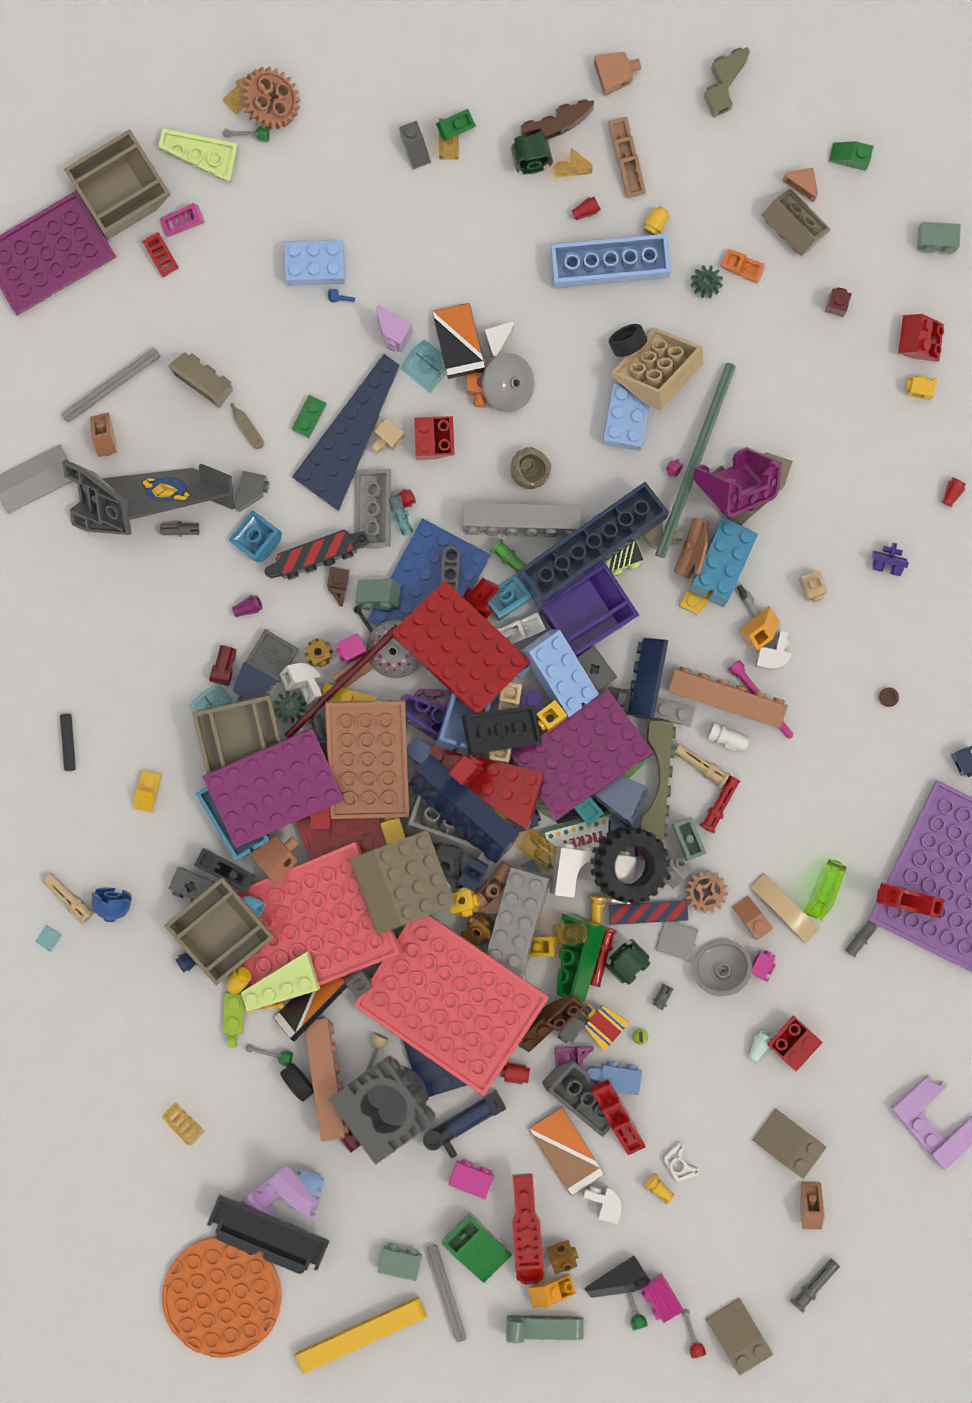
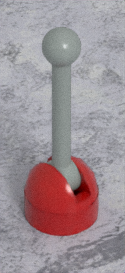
M684 1309L682 1315L686 1318L693 1341L689 1350L691 1358L704 1356L707 1353L703 1344L696 1341L689 1318L690 1311Z

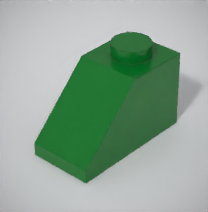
M857 141L834 142L829 162L866 171L870 164L874 146Z

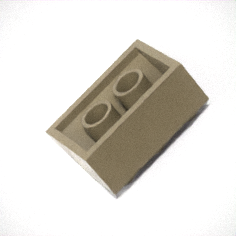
M791 189L776 198L761 215L766 223L772 226L779 236L786 240L792 246V249L801 256L807 253L831 230Z
M184 352L169 364L168 367L173 375L219 408L233 391L230 385L232 382L223 375L221 378L215 374L216 370L208 364L203 366L199 363L200 359L192 353L188 355Z

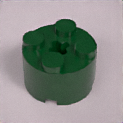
M537 132L532 136H518L514 138L511 153L516 172L519 173L520 170L526 175L535 174L543 171L544 166L547 164L549 167L553 164L549 141L543 132Z
M630 939L631 943L628 945L626 943L622 944L609 957L612 960L610 964L605 963V967L620 983L626 982L627 985L636 979L635 975L640 970L644 971L651 964L648 961L650 956L634 939Z

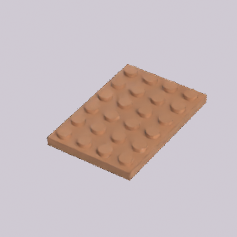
M406 701L326 702L328 763L344 797V801L330 806L331 819L410 817Z

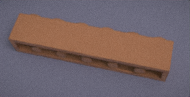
M680 666V669H675L668 692L781 728L788 707L787 704H784L785 700L774 697L773 700L766 698V694L755 691L753 694L747 692L748 688L736 685L735 688L729 686L728 681L719 678L717 681L710 679V675L701 672L695 675L691 673V669Z
M328 1018L318 1019L305 1030L320 1138L324 1142L346 1138V1133H349V1127L329 1101L333 1094L343 1088L342 1082H338L337 1074L340 1073V1066L338 1061L335 1062L334 1054H337L336 1042H332L331 1034H334L333 1022L329 1023Z

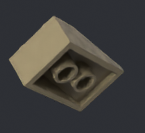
M777 1109L773 1111L753 1139L755 1143L802 1179L805 1178L827 1148Z
M740 1298L706 1318L739 1376L773 1355Z

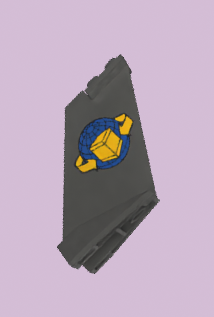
M67 460L62 461L64 477L76 482L78 485L80 502L70 509L72 525L86 532L130 535V520L206 501L215 502L232 510L235 508L232 476L204 464L199 465V470L188 468L101 478L95 472Z

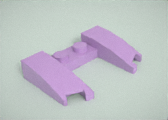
M926 1076L890 1108L940 1167L946 1170L972 1145V1116L946 1139H943L920 1111L945 1089L947 1084L941 1082L940 1085L929 1081L930 1076Z
M287 1165L240 1202L279 1219L281 1218L269 1205L279 1196L309 1220H313L316 1217V1213L311 1211L312 1207L316 1208L319 1205L318 1201Z

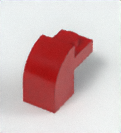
M482 578L474 589L467 588L463 598L487 619L493 613L488 602L497 593L499 587L497 584Z

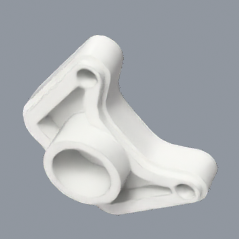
M678 1142L663 1156L666 1166L678 1182L699 1174L697 1167L689 1166L682 1156L684 1150L682 1142Z

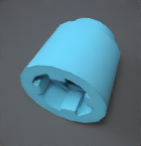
M252 896L243 897L242 899L260 917L265 909V902Z

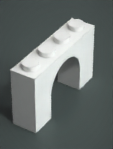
M563 844L562 847L556 846L550 894L574 897L578 871L585 863L591 861V858H595L596 853H593V847L582 846L581 849H574V845ZM621 851L615 863L616 875L621 882L630 884L634 881L637 857L630 856L631 852ZM607 895V901L623 903L612 898H609V896Z

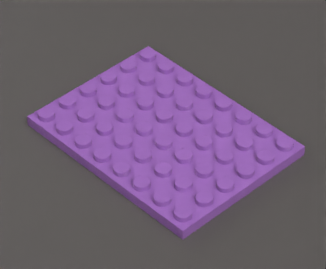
M936 780L886 884L945 899L940 919L877 902L868 921L972 972V797Z

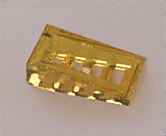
M174 1103L162 1116L187 1145H193L205 1132L177 1103ZM178 1111L179 1114L171 1120L170 1118ZM183 1117L184 1120L179 1125H176V1123ZM189 1123L190 1126L183 1131L182 1129ZM194 1129L195 1131L189 1137L188 1134Z

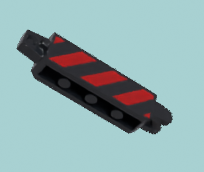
M343 529L277 554L275 558L276 563L265 568V574L271 579L282 576L284 579L292 580L298 578L299 573L306 571L308 574L316 571L317 567L321 565L325 567L335 564V560L340 558L343 560L354 557V553H357V549L369 543L365 531L350 534Z

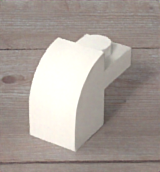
M780 631L778 633L775 649L762 647L758 650L755 667L775 670L789 661L792 653L784 652L785 649L788 650L790 638H787L788 632Z
M296 663L286 666L279 674L286 691L300 688L307 705L314 704L322 696L320 687L316 683L321 676L312 666L305 663Z
M607 1185L604 1193L601 1192L602 1189L595 1186H590V1189L585 1187L583 1197L601 1203L598 1219L618 1225L622 1205L617 1192Z

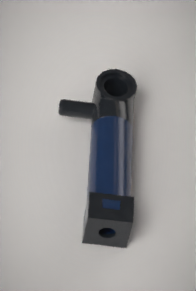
M497 1090L436 1127L427 1130L423 1137L424 1146L431 1151L438 1150L441 1146H444L450 1158L456 1157L457 1152L451 1144V1140L490 1117L506 1110V1106ZM430 1135H436L439 1141L436 1144H430L427 1138Z

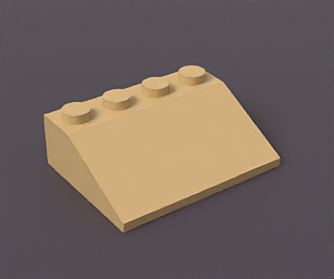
M653 328L646 335V344L637 352L626 356L611 372V376L644 404L662 410L703 365V347Z

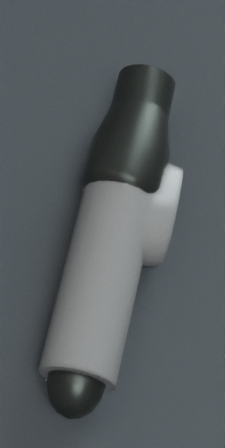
M742 584L736 587L752 616L758 615L760 612L753 602L752 594L746 591Z

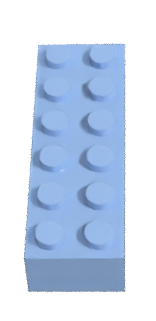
M667 234L551 244L550 252L554 288L669 278L670 276Z

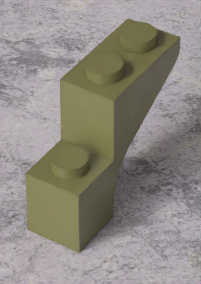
M741 47L731 52V55L726 57L720 56L712 64L711 70L718 86L717 84L709 86L706 89L707 91H705L704 99L713 118L732 108L733 103L729 96V86L748 60L750 54L748 47L743 49Z

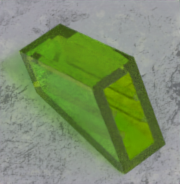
M829 859L825 863L805 907V914L822 921L834 906L847 869L846 866L837 860Z

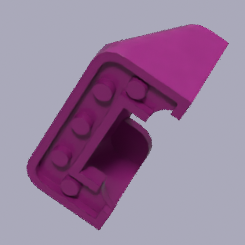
M746 447L734 454L732 467L713 474L706 465H699L694 467L693 476L695 483L723 514L733 517L775 499L780 487L782 462Z

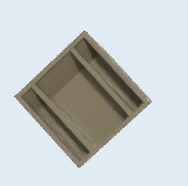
M130 129L64 168L107 240L155 212L171 195Z
M270 693L192 712L206 774L281 741Z
M428 830L350 859L377 935L455 906Z
M224 877L210 885L164 925L215 985L219 984L275 937Z

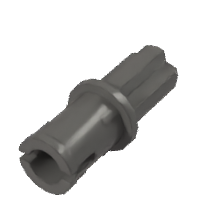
M179 522V524H161L160 533L161 535H179V537H182V535H199V523Z
M867 921L859 933H855L856 937L845 951L855 958L864 944H868L867 941L875 932L877 926Z

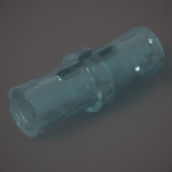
M401 496L391 497L389 502L394 512L393 517L400 527L401 534L404 536L411 534L413 528L408 518L409 513L404 508Z

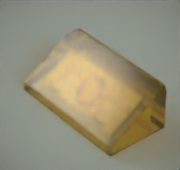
M439 133V160L458 159V135L443 141Z
M531 828L517 847L548 871L554 864L556 846Z

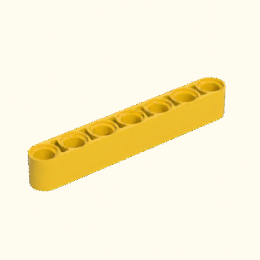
M416 1297L295 1353L294 1356L302 1374H305L427 1317L420 1298Z

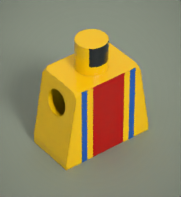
M587 1003L586 1007L581 1011L588 1018L584 1027L604 1051L629 1024L625 1018L602 1004L595 1010Z

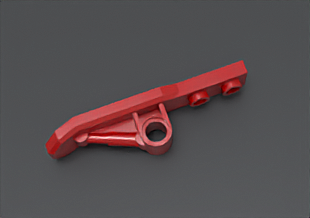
M532 1173L513 1174L515 1215L512 1221L516 1279L524 1285L537 1284L544 1278L540 1219L535 1212Z

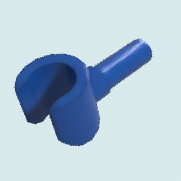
M338 289L328 291L330 302L334 303L342 300L355 302V297L339 295Z

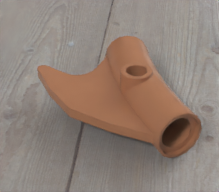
M700 518L692 519L687 539L683 543L681 555L674 569L675 573L690 579L695 567V573L700 574L708 547V521Z
M501 861L490 878L475 892L480 900L479 912H474L475 915L481 912L484 914H498L511 865ZM495 887L498 891L491 893L490 889Z

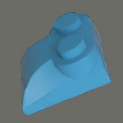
M252 511L230 537L229 541L258 563L266 560L280 543L282 532L255 511Z

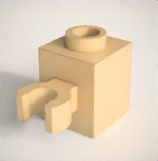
M388 417L385 420L381 419L376 424V430L374 431L379 440L371 448L377 455L385 445L393 450L405 437V432Z
M820 570L799 578L806 600L812 599L813 602L824 598L823 595L828 592Z

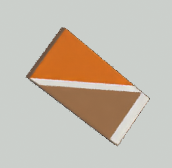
M560 1107L529 1127L571 1196L605 1175L563 1107Z

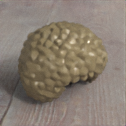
M525 447L517 451L512 458L510 466L511 477L520 487L526 489L541 487L549 479L551 463L543 452L533 447Z

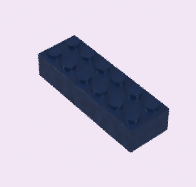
M431 754L416 768L409 783L411 790L415 794L420 795L429 807L439 812L442 819L449 821L459 834H463L469 840L472 846L480 849L488 860L496 864L511 849L520 833L469 787L460 784L448 773L450 770Z

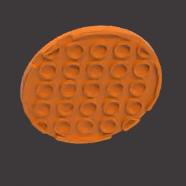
M216 1236L192 1244L176 1258L167 1273L162 1293L164 1314L172 1332L191 1350L217 1358L243 1354L263 1341L277 1321L282 1301V1289L278 1273L273 1263L263 1258L262 1252L258 1251L254 1255L219 1241Z

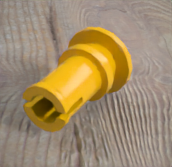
M601 894L588 895V898L592 899V902L589 904L591 906L590 920L602 924L603 907H605L603 901L607 900L608 897Z
M655 1173L647 1179L643 1188L645 1190L650 1188L652 1194L655 1193L665 1204H668L674 1198V1194L662 1184L663 1182L660 1179L657 1180L658 1174Z

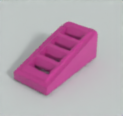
M195 203L160 219L167 237L205 222L199 206ZM192 211H193V214H194V216H195V219H193V217H192V215H191V212H192ZM185 214H186L187 219H188V221H189V222H187V223H186L185 218H184V216H183V215H185ZM177 217L180 220L181 226L178 225V222L176 220ZM169 220L172 221V223H173V225H174V229H171V226H170V224H169Z

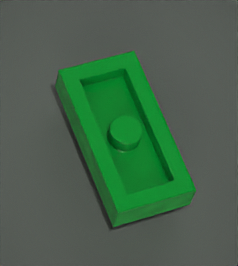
M469 109L436 123L443 141L476 127Z
M309 395L292 430L310 438L327 404Z

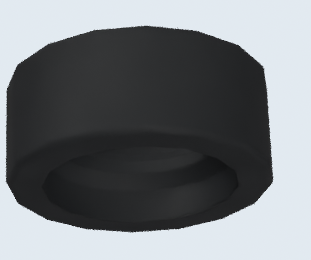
M630 324L622 327L609 338V345L617 357L631 355L640 350L647 342V336L640 324Z
M291 1063L280 1072L286 1085L300 1101L303 1102L314 1094L312 1084L294 1063Z

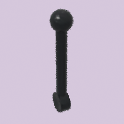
M355 606L354 613L360 616L371 633L373 629L363 616L361 607Z

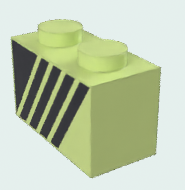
M637 540L605 562L614 577L622 574L624 569L630 568V570L641 567L640 563H643L644 558Z

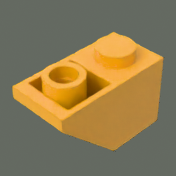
M768 606L738 630L748 645L759 650L774 638L779 620L771 607Z
M571 1274L542 1281L528 1288L533 1308L550 1307L576 1294Z

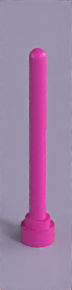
M738 660L728 670L732 675L738 676L749 691L754 694L759 689L744 672L745 665L741 660ZM783 721L780 730L790 739L793 737V732Z

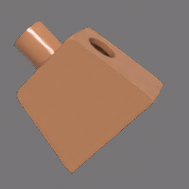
M625 52L594 56V65L604 96L631 84L633 81L632 72L641 70L639 59L628 61Z
M293 836L285 843L278 837H274L250 855L266 875L278 885L297 863L296 857L291 852L300 844Z

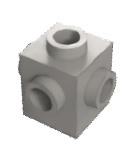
M677 853L671 858L666 857V860H670V867L666 868L669 876L668 878L665 877L664 881L672 889L678 886L692 871Z

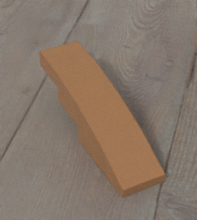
M627 117L608 121L627 198L645 194L646 190L639 158L636 154Z

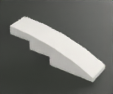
M537 612L497 630L514 645L548 629L541 613Z

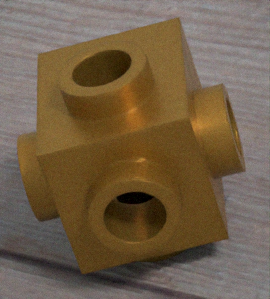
M316 638L308 642L309 646L305 647L307 652L304 655L308 663H313L315 667L319 666L321 668L329 664V660L333 659L331 653L334 651L330 643H325L323 639L319 640ZM321 649V655H315V650Z
M481 912L477 917L473 915L467 921L468 927L462 935L472 944L478 946L483 940L487 942L491 938L495 923L490 916Z
M569 1240L558 1242L546 1248L555 1275L578 1267L575 1259L579 1258L575 1246L571 1247Z

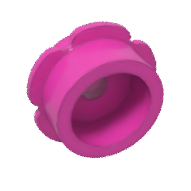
M679 459L671 460L666 467L668 476L677 477L681 472L683 464L679 462Z

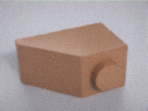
M105 413L90 417L91 437L98 457L117 453L110 414Z
M749 896L732 907L755 940H759L773 930L768 920Z
M801 1182L800 1215L802 1229L822 1230L825 1214L821 1182Z

